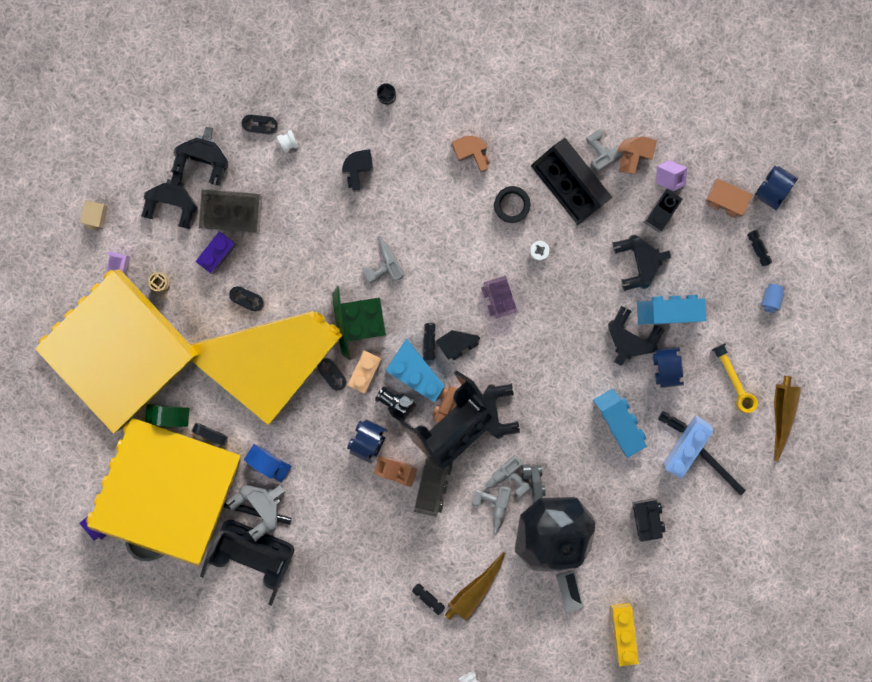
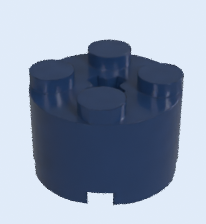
M774 165L765 178L768 182L763 181L755 195L757 199L772 209L777 210L798 178L782 167Z
M680 347L656 350L657 354H653L654 366L658 365L659 373H655L656 385L660 384L661 388L684 386V382H680V378H683L681 355L677 356Z
M366 419L364 422L359 421L355 429L357 434L354 439L351 438L347 449L350 450L351 455L372 464L374 460L371 458L373 455L377 457L386 438L383 436V433H387L388 429Z

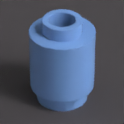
M776 284L768 285L761 304L762 307H765L764 311L770 313L780 311L785 294L783 292L784 287Z

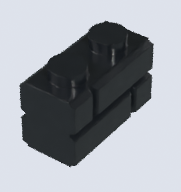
M655 498L632 502L638 540L643 542L663 538V533L666 532L664 521H660L659 514H662L661 502L657 503Z

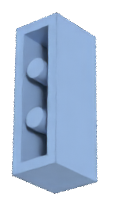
M695 415L664 461L665 469L682 479L712 435V425Z

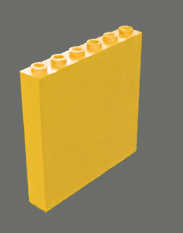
M120 269L108 271L103 276L104 280L100 284H95L90 289L91 293L87 297H82L77 302L78 306L74 310H69L64 315L65 319L61 323L57 322L51 328L52 332L49 335H44L38 341L39 345L35 348L113 434L124 427L126 422H129L198 355L195 349Z
M131 418L130 423L126 422L123 433L125 435L123 440H119L116 446V451H118L116 457H112L109 463L108 476L105 475L102 480L101 486L103 489L101 494L98 493L95 497L94 505L96 506L94 511L88 514L87 526L96 532L200 567L239 467L241 455Z

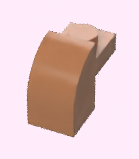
M464 136L452 141V147L459 161L474 156L480 173L488 170L487 165L490 164L486 154L482 155L481 153L487 150L488 147L482 139L476 136Z
M630 137L625 139L617 149L618 152L623 153L619 163V172L635 174L639 159H653L657 140L647 137Z
M380 455L374 470L375 475L399 482L408 487H412L417 468L411 464Z

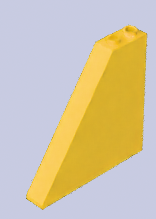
M310 311L192 343L190 345L198 353L192 362L269 425L342 335L335 325H330L325 321V317L322 314Z

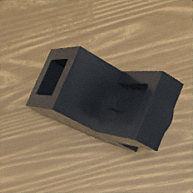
M371 150L353 152L343 163L342 173L350 174V177H347L348 188H352L353 192L361 191L358 172L373 170Z

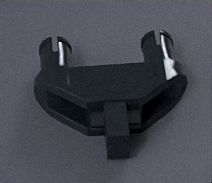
M205 127L203 136L198 135V138L196 137L175 147L172 173L176 174L177 167H179L178 175H183L186 160L190 159L212 165L213 169L209 183L214 184L215 177H217L215 185H221L224 170L228 168L229 163L215 143V140L211 139L213 128Z
M176 171V174L173 173L171 180L167 179L166 183L146 191L143 196L145 204L141 217L153 220L156 203L162 202L181 207L182 214L178 226L190 229L193 213H196L198 206L184 188L185 183H181L183 175H178V171Z
M635 234L630 235L629 239L612 242L613 247L621 246L620 248L613 249L615 254L632 250L638 268V276L621 279L622 285L630 283V285L622 286L624 291L639 287L647 289L659 266L662 265L661 260L671 258L670 250L659 253V248L655 249Z
M624 306L620 307L614 320L608 323V328L616 347L615 352L618 353L614 363L622 366L626 358L630 360L632 356L656 352L658 349L657 344L665 332V329L655 324L647 339H642L624 329V324L632 311Z
M512 383L501 386L489 384L483 393L485 400L495 415V420L487 431L497 439H502L504 435L520 433V428L511 429L519 427L518 421L506 424L499 423L495 401L499 397L514 396L513 390L505 391L513 389Z

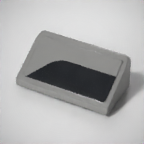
M575 570L556 574L566 614L583 608L584 605Z

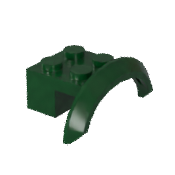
M339 286L335 288L332 297L336 327L342 335L339 339L342 355L351 360L348 341L386 336L381 298L341 303Z

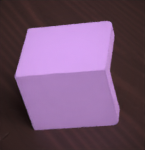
M670 160L657 166L656 183L672 191L686 185V167Z
M108 251L107 255L110 258L106 271L120 269L126 275L130 257Z

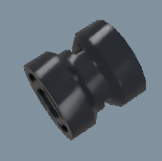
M389 83L381 84L377 89V98L384 105L392 104L396 99V90Z

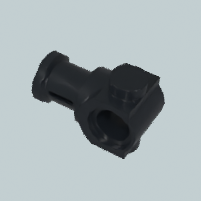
M382 387L375 398L376 402L380 401L388 406L389 413L398 421H405L416 407L414 399L406 394H397L395 396L387 391L386 387Z

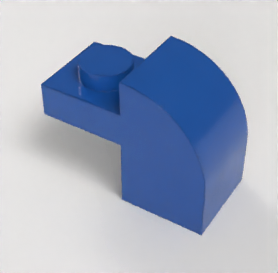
M256 444L252 445L244 458V461L252 468L268 478H273L280 482H283L292 467L287 462L275 457L268 450Z

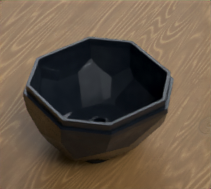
M539 498L520 515L515 553L533 571L550 572L578 568L583 564L592 548L595 533L594 518L578 498Z

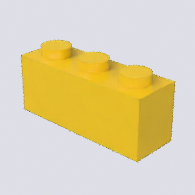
M630 603L611 605L617 662L619 666L639 664L632 606Z

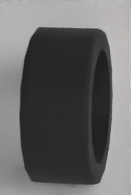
M509 186L500 190L494 201L495 213L498 218L507 223H517L523 220L529 213L531 206L530 198L526 191L516 186ZM507 194H517L523 200V210L516 216H509L501 209V201Z

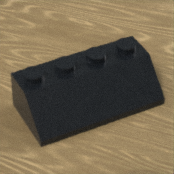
M566 138L553 145L530 165L577 225L613 198Z

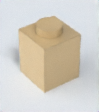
M85 200L80 223L86 224L85 228L97 231V227L103 228L108 206Z

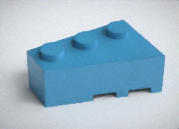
M686 295V299H681V296H669V300H663V296L651 297L652 301L637 302L638 325L706 321L705 298L698 299V295Z
M406 338L386 369V372L435 402L445 385Z
M612 388L593 399L627 458L647 447L644 441L647 438L642 429L638 430L636 426L638 421L633 413H629L628 409L630 406L625 398L621 399Z

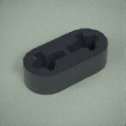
M250 114L244 116L241 122L243 129L250 133L272 135L278 130L277 121L268 116ZM250 118H252L253 122L259 124L258 126L253 125L251 129H249L248 125H246L245 123L248 122ZM271 121L275 127L271 128L270 131H267L266 127L261 126V124H268Z
M233 287L229 292L231 301L244 308L256 312L264 307V299L260 295L243 287ZM240 289L241 294L246 296L245 300L242 298L235 300L233 292H238ZM257 297L259 299L258 302L261 304L252 308L253 304L248 302V299L255 300Z
M324 358L318 365V371L333 390H342L347 383L345 376L334 361ZM324 361L325 363H331L330 369L333 373L329 374L327 370L323 371L321 369ZM333 374L338 379H343V381L341 382V387H339L338 385H333V383L335 382L332 378Z
M195 422L191 431L222 446H225L228 439L227 435Z

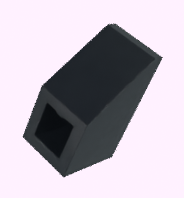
M666 189L643 223L658 233L662 232L683 198Z
M451 330L437 339L436 342L447 359L452 358L455 361L463 355L461 351L467 347L471 350L479 345L478 340H480V337Z

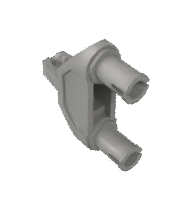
M243 485L240 487L239 492L226 501L232 511L245 501H249L262 517V522L249 531V534L257 541L268 531L271 532L276 529L277 505L280 503L279 498L286 492L281 485L273 491L270 488L265 490Z

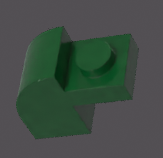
M147 404L145 422L157 426L188 427L190 408Z

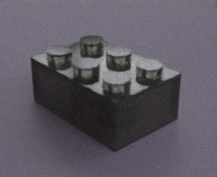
M202 189L199 228L202 230L260 234L262 195Z
M426 456L414 512L437 517L438 512L442 513L444 499H441L442 493L446 494L448 481L445 479L446 474H451L452 463L446 468H439Z

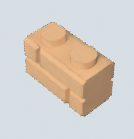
M364 350L348 386L366 393L382 358Z

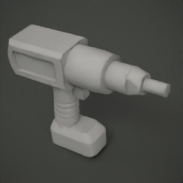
M600 129L586 138L587 142L600 155L591 162L592 168L596 172L601 171L623 155V153L617 151L619 146L611 150L608 147H602L597 141L603 134Z
M378 236L384 262L380 263L382 267L374 272L368 266L362 268L368 282L375 281L388 271L393 280L402 279L404 273L391 248H388L387 243L382 240L381 236Z
M513 455L500 466L482 489L485 491L496 483L502 482L505 478L508 481L512 479L519 485L515 489V494L520 497L531 486L515 472L522 466V462L519 457Z
M500 486L498 496L478 489L475 491L473 506H479L482 499L491 502V507H495V528L493 533H497L506 514L511 489L508 486Z

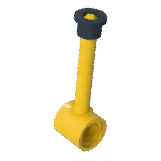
M726 343L711 349L720 358L738 394L735 401L736 408L743 413L755 411L758 406L757 398L752 394H748V392L745 393L726 354L728 353L725 348ZM745 398H748L751 402L747 409L742 405V401Z

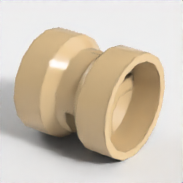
M155 272L150 275L148 284L152 290L163 292L169 288L170 279L164 273Z

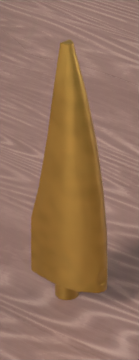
M784 375L783 384H776L774 397L776 426L774 461L779 460L786 445L799 403L801 387L791 386L792 376Z
M504 552L479 577L460 590L448 603L450 609L445 616L449 620L455 614H458L465 621L472 615L493 583L504 559Z

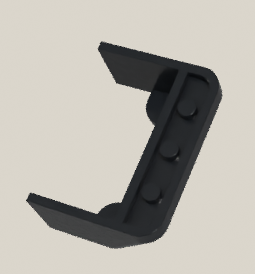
M457 370L453 372L461 384L453 396L457 406L429 431L423 425L414 428L404 420L400 421V424L414 444L439 468L449 466L495 420L492 409L476 383Z
M235 520L225 521L205 558L200 577L204 578L210 564L216 567H224L231 559L265 573L263 583L267 588L273 590L268 605L272 606L295 551L293 545L267 533L255 541L249 534V531L253 529L252 527Z

